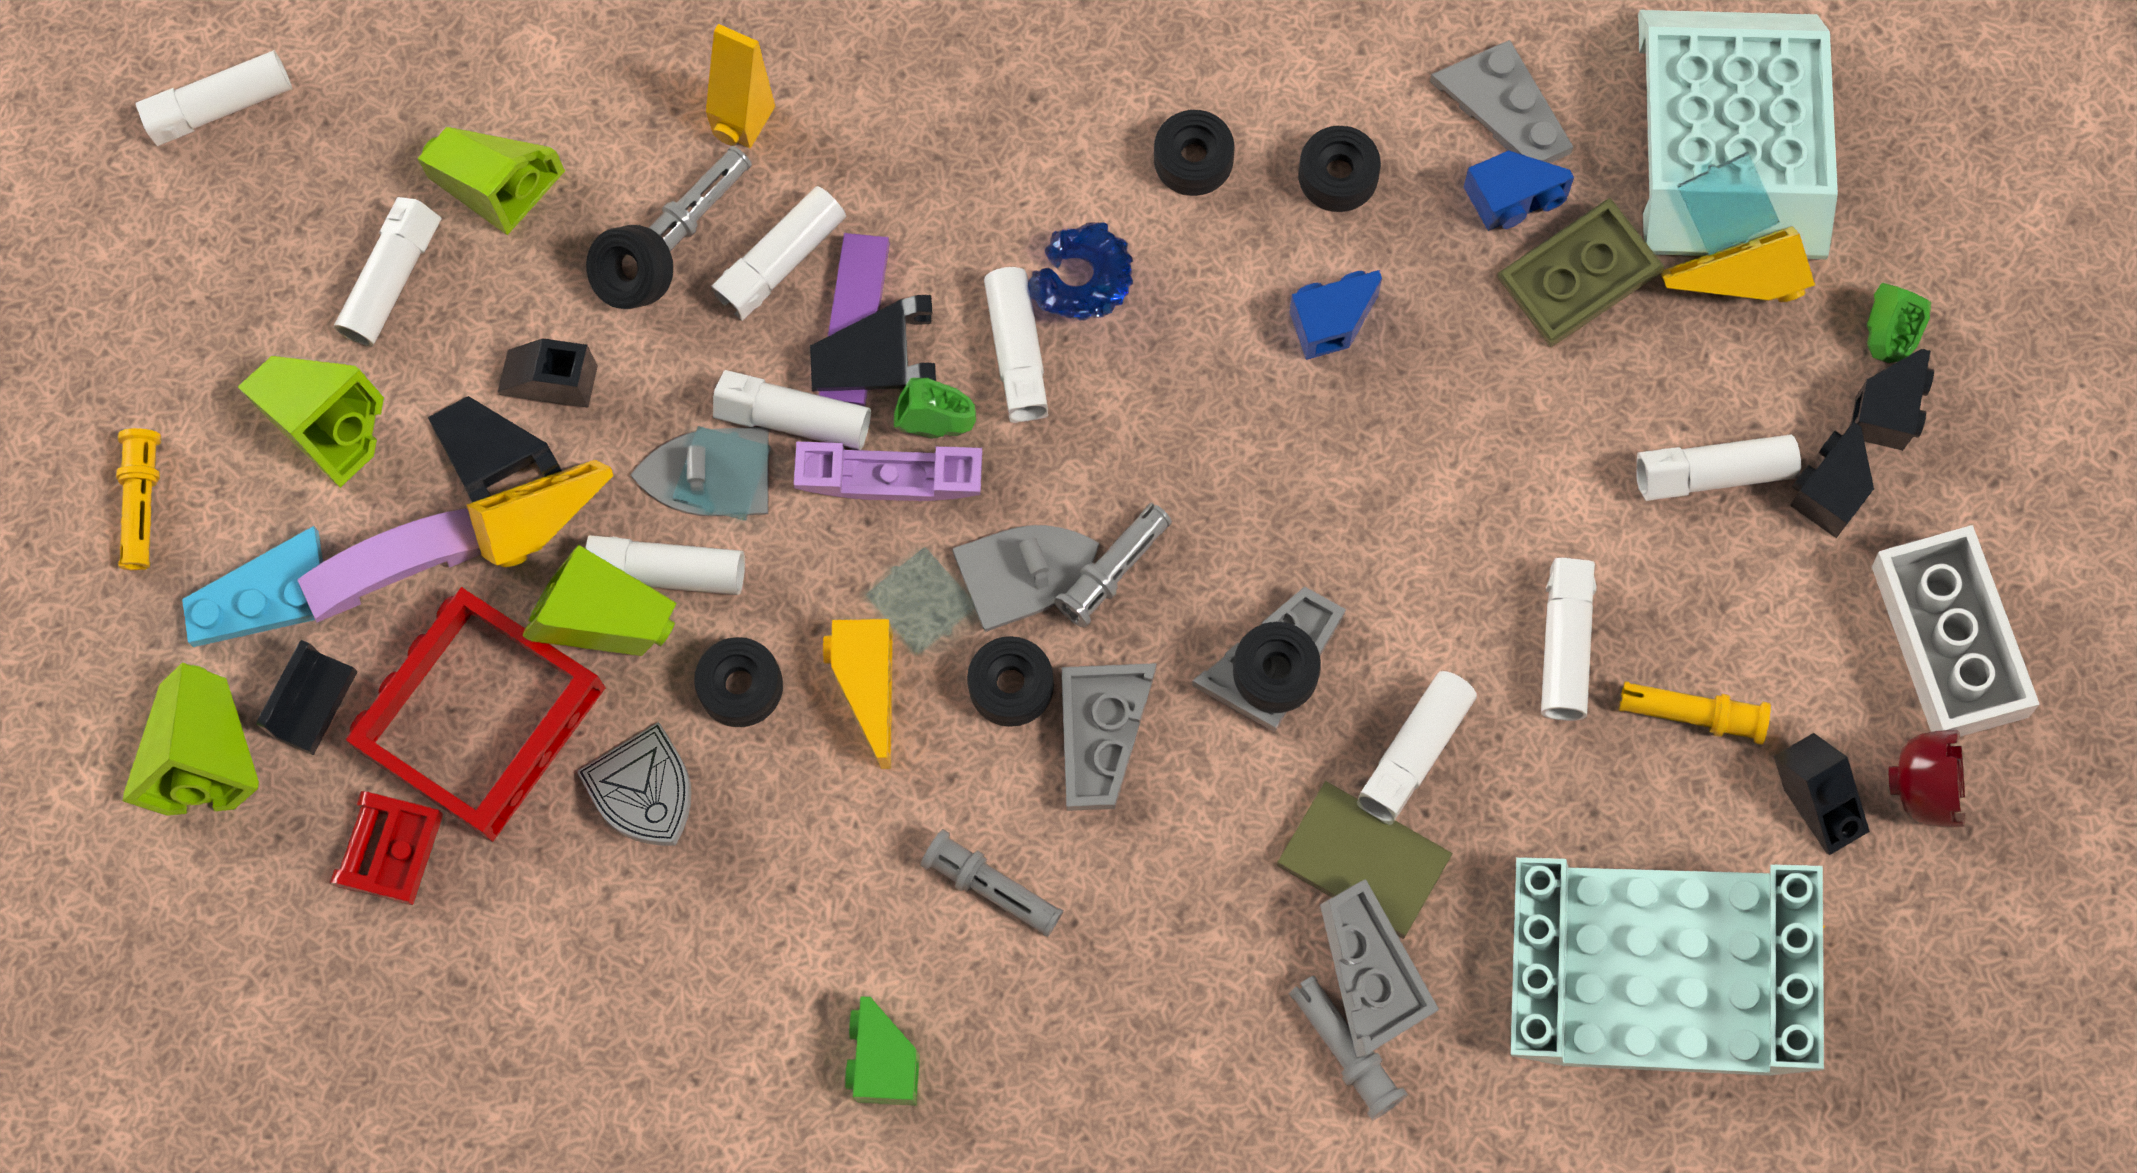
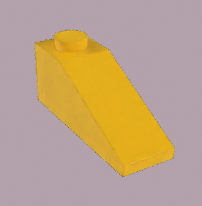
M718 24L713 34L706 114L712 133L718 140L730 146H735L736 143H739L751 149L775 108L773 94L759 42Z
M1793 226L1665 269L1660 274L1667 288L1762 300L1777 298L1778 302L1798 299L1806 294L1804 289L1815 286L1800 233Z
M592 460L467 504L482 557L501 567H511L526 561L528 554L541 550L613 477L611 467L597 460Z
M889 619L832 620V635H824L823 638L824 664H831L835 678L881 769H891L893 631Z

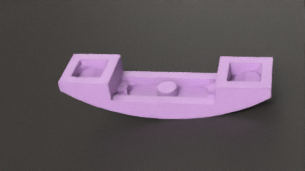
M796 442L794 488L823 495L863 500L935 501L977 496L981 493L982 448L936 446L935 453L844 450L843 443Z
M460 509L422 518L366 539L319 564L300 577L298 583L316 622L361 605L359 597L443 562H447L449 568L481 555L468 509Z

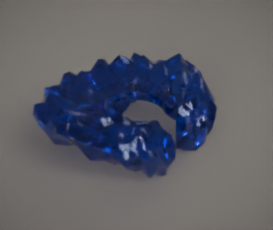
M1088 222L1077 229L1066 228L1054 231L1050 238V245L1045 248V254L1050 263L1058 269L1062 259H1083L1091 265L1093 276L1084 285L1071 286L1064 283L1050 268H1044L1040 271L1035 270L1032 271L1031 278L1028 281L1030 297L1037 302L1039 308L1043 311L1080 321H1085L1089 318H1102L1112 313L1115 306L1123 304L1124 297L1129 295V286L1134 284L1131 276L1133 271L1130 265L1133 259L1127 251V241L1109 232L1108 224L1105 222Z

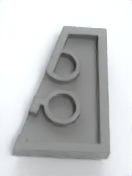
M1510 40L1431 74L1430 82L1441 92L1444 90L1457 101L1459 108L1470 118L1474 116L1493 133V138L1507 150L1547 163H1552L1572 153V143Z
M1303 587L1265 619L1262 624L1285 622L1301 628L1315 642L1321 656L1343 619L1346 609L1307 587ZM1239 643L1228 650L1225 656L1208 671H1203L1192 681L1193 687L1273 732L1277 730L1287 713H1269L1259 710L1250 705L1241 696L1233 678L1234 656ZM1271 656L1263 663L1265 674L1272 679H1282L1291 671L1289 662L1281 656Z
M1157 663L1061 667L1067 811L1115 809L1157 669Z
M1366 879L1320 904L1356 1058L1369 1054L1439 1010Z

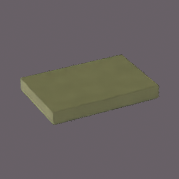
M1608 198L1501 270L1497 278L1548 345L1552 347L1663 273L1664 265L1612 199Z
M1325 781L1278 860L1277 866L1330 897H1334L1366 879L1396 934L1404 939L1453 853L1397 821H1394L1392 825L1382 822L1357 805V798Z

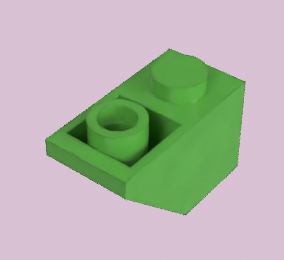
M860 996V1009L851 1010L849 1037L850 1040H857L856 1060H847L846 1089L853 1090V1098L857 1103L917 1106L920 1055L917 1049L871 997Z

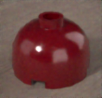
M1959 730L1933 731L1916 736L1909 740L1902 748L1898 766H1889L1890 795H1900L1904 810L1914 820L1925 825L1944 828L1965 827V813H1955L1961 812L1960 798H1965L1962 746H1951V744L1958 742L1960 738Z

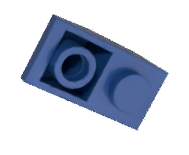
M1508 150L1469 167L1464 189L1488 231L1501 225L1503 229H1509L1521 223L1527 217V214L1540 208L1543 211H1551L1562 205L1567 200L1574 176L1569 169Z
M1380 270L1370 273L1355 271L1345 275L1340 281L1327 285H1322L1321 283L1308 284L1300 288L1297 293L1292 294L1290 315L1306 360L1350 348L1379 296L1382 281Z

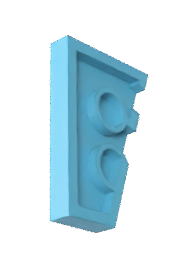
M312 526L183 598L188 643L192 647H197L315 620L298 583V579L323 563L319 531L316 527Z

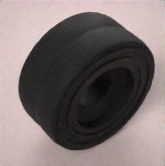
M1185 110L1174 114L1161 125L1154 141V166L1159 178L1168 188L1183 195L1199 196L1218 189L1228 179L1233 168L1235 145L1232 133L1222 119L1207 111ZM1197 144L1206 150L1207 155L1201 161L1190 162L1182 156L1181 152L1186 146Z
M1349 126L1324 128L1315 133L1303 147L1298 171L1300 187L1313 204L1324 210L1346 212L1356 209L1365 204L1377 188L1381 168L1380 154L1372 139L1356 128ZM1342 160L1351 166L1352 172L1345 178H1336L1329 174L1327 166L1332 161Z
M627 225L608 229L592 242L587 254L586 272L593 291L603 302L619 309H633L652 304L667 292L673 278V259L666 242L654 230L641 225ZM627 254L632 256L637 263L638 271L634 279L628 278L622 269V261Z
M1285 622L1261 624L1250 630L1237 646L1233 663V678L1236 688L1250 705L1259 710L1269 713H1283L1294 710L1303 705L1316 689L1321 670L1320 654L1315 642L1301 628ZM1271 656H1281L1289 662L1291 671L1282 679H1272L1263 670L1264 661Z
M1014 636L994 639L978 650L969 665L967 683L972 703L977 711L992 723L1008 727L1027 724L1038 718L1051 701L1054 691L1052 666L1043 650L1027 639ZM1007 670L1018 671L1025 679L1023 687L1015 693H1005L997 686L998 677Z
M733 637L717 642L702 655L696 667L694 685L701 704L713 719L731 727H748L763 721L776 709L783 692V677L776 659L764 645L752 639ZM736 671H745L752 676L750 688L741 694H733L726 689L727 678Z

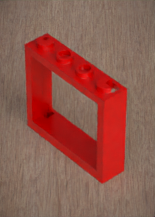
M461 587L455 596L448 597L440 605L436 614L437 619L426 634H420L415 638L408 649V658L398 671L390 673L383 680L378 691L379 696L368 710H363L355 717L350 726V734L345 740L366 758L493 842L606 687L598 675L549 643L534 642L523 637L526 628ZM472 614L572 679L476 810L376 743Z

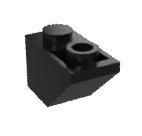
M542 338L507 351L498 393L502 396L588 408L598 365L587 344Z
M1920 349L1866 380L1856 395L1850 423L1851 425L1854 421L1862 427L1864 442L1903 451L1913 437H1920L1926 420V411L1920 410L1922 395H1928L1934 378V369L1928 368L1930 350Z
M1854 421L1843 435L1836 430L1832 433L1818 452L1825 457L1819 467L1815 469L1808 465L1792 485V488L1799 493L1790 506L1835 538L1840 535L1874 490L1862 427Z
M1812 733L1773 756L1784 791L1827 854L1835 853L1870 832L1846 755L1815 733Z

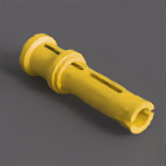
M131 428L121 430L118 433V442L122 444L121 467L116 470V478L119 484L123 485L120 561H118V566L121 569L130 571L147 570V568H150L152 487L156 486L160 480V472L155 469L156 446L161 444L160 433L150 429Z
M1624 681L1621 692L1622 700L1619 704V711L1621 712L1627 711L1709 727V732L1713 733V736L1722 737L1724 733L1753 738L1754 743L1763 745L1771 713V703L1763 701L1759 706L1733 701L1727 694L1716 695L1715 699L1632 684L1628 681Z

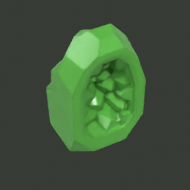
M1881 283L1874 293L1875 301L1867 321L1869 331L1867 345L1873 358L1886 363H1894L1906 358L1918 347L1930 319L1931 301L1898 286Z
M910 378L898 398L894 412V428L904 433H912L931 439L945 435H962L972 430L976 422L975 404L968 396L957 388L929 378Z

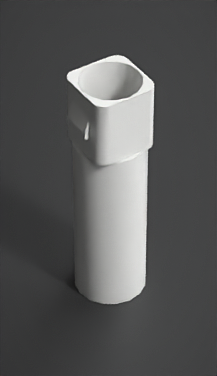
M273 50L179 89L171 88L136 102V107L147 134L159 146L194 132V128L292 89V85L279 56Z
M816 186L743 258H739L729 269L727 268L724 271L723 275L711 286L717 300L724 306L730 302L737 310L734 315L743 321L846 218L843 208L827 191Z
M397 197L379 232L381 236L333 326L344 337L362 345L373 347L420 254H424L442 219L421 201Z
M1018 267L996 269L985 276L984 283L1000 379L1004 382L1009 419L1012 423L1043 419L1048 416V405L1043 382L1044 369L1028 276L1024 269Z
M724 370L713 395V418L749 427L756 425L826 443H843V447L854 450H861L864 446L870 425L871 409L869 407L766 383L765 379Z
M1792 434L1686 449L1676 447L1637 453V483L1646 501L1687 496L1691 492L1796 479L1799 477L1801 470L1800 451L1798 443Z
M588 536L587 550L651 588L740 595L742 591L745 555L741 550L639 542L614 536Z
M1555 558L1550 567V578L1546 586V592H1549L1541 702V715L1550 719L1577 721L1587 717L1593 596L1596 592L1594 578L1595 562Z
M1440 671L1435 676L1361 791L1357 801V805L1361 809L1388 825L1394 823L1410 796L1420 786L1477 698V693L1467 681L1447 671Z

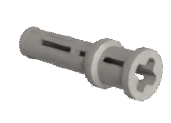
M731 146L728 152L678 202L666 203L662 207L663 214L649 228L660 236L668 228L672 229L663 238L671 251L685 236L691 237L696 232L698 227L697 220L752 166L749 158L740 149ZM720 175H723L724 177L702 198L700 195ZM689 207H692L693 209L690 212H688L687 209Z
M1149 503L1102 558L1095 564L1085 565L1080 570L1081 577L1066 594H1058L1054 602L1061 613L1079 627H1087L1091 622L1089 616L1105 599H1112L1116 595L1117 583L1122 576L1147 551L1157 537L1172 524L1169 515L1158 505L1154 506L1153 503Z
M942 829L927 849L920 866L926 870L931 867L955 881V888L960 891L965 890L968 892L970 889L976 891L1008 913L1013 914L1042 932L1044 936L1048 937L1064 910L1056 908L1027 890L1024 886L987 865V859L984 857L985 854L980 851L972 853L951 840L949 838L950 833Z
M1311 976L1300 983L1302 988L1295 987L1289 995L1296 1001L1344 1068L1341 1073L1344 1076L1342 1078L1347 1086L1353 1085L1370 1108L1367 1114L1372 1121L1376 1120L1402 1102L1408 1094L1404 1088H1397L1380 1065L1383 1059L1378 1053L1372 1051L1365 1056L1356 1058L1348 1023L1319 985L1316 977Z

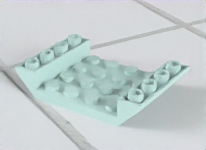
M1640 10L1638 13L1639 53L1646 54L1649 200L1643 212V232L1646 244L1655 255L1706 256L1793 226L1800 233L1807 259L1827 260L1838 196L1829 29L1817 14Z
M1516 857L1511 1056L1573 1067L1768 1076L1824 1070L1823 866L1770 865V873L1568 868L1566 859Z

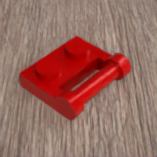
M361 791L356 804L360 810L339 869H334L329 883L350 891H358L413 905L444 814L438 809ZM387 814L388 816L368 875H361L359 871L378 815Z

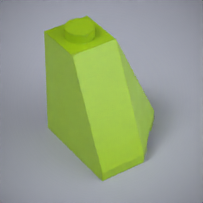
M446 127L438 137L430 139L418 158L428 179L507 236L565 172L558 153L551 147L452 127Z
M270 356L238 386L255 407L340 488L374 457L377 439L372 435L376 415H381L384 397L355 365Z
M578 544L550 578L529 616L528 621L531 624L527 625L523 637L534 642L643 656L654 643L661 647L670 635L675 622L670 620L669 617L677 603Z
M182 662L159 684L122 801L166 816L186 814L187 805H200L213 802L212 808L214 811L234 810L258 789L259 780L227 679L208 672L203 667Z

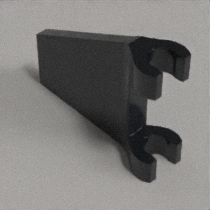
M915 295L898 300L810 345L812 392L904 389L910 378H929L936 381L935 363H918L908 366L906 323L914 325L932 323L931 295Z
M469 396L428 417L472 503L490 497L491 494L487 489L488 487L535 462L544 477L562 471L546 442Z

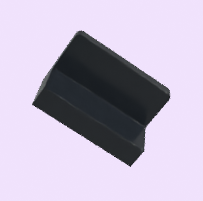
M301 640L257 720V725L272 738L314 755L358 671L352 666L321 654L311 643Z

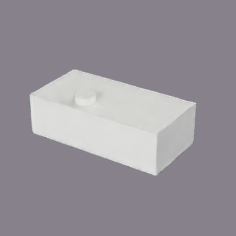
M1973 525L1879 551L1872 565V570L1930 731L1959 730L1961 737L2029 718L2040 703Z

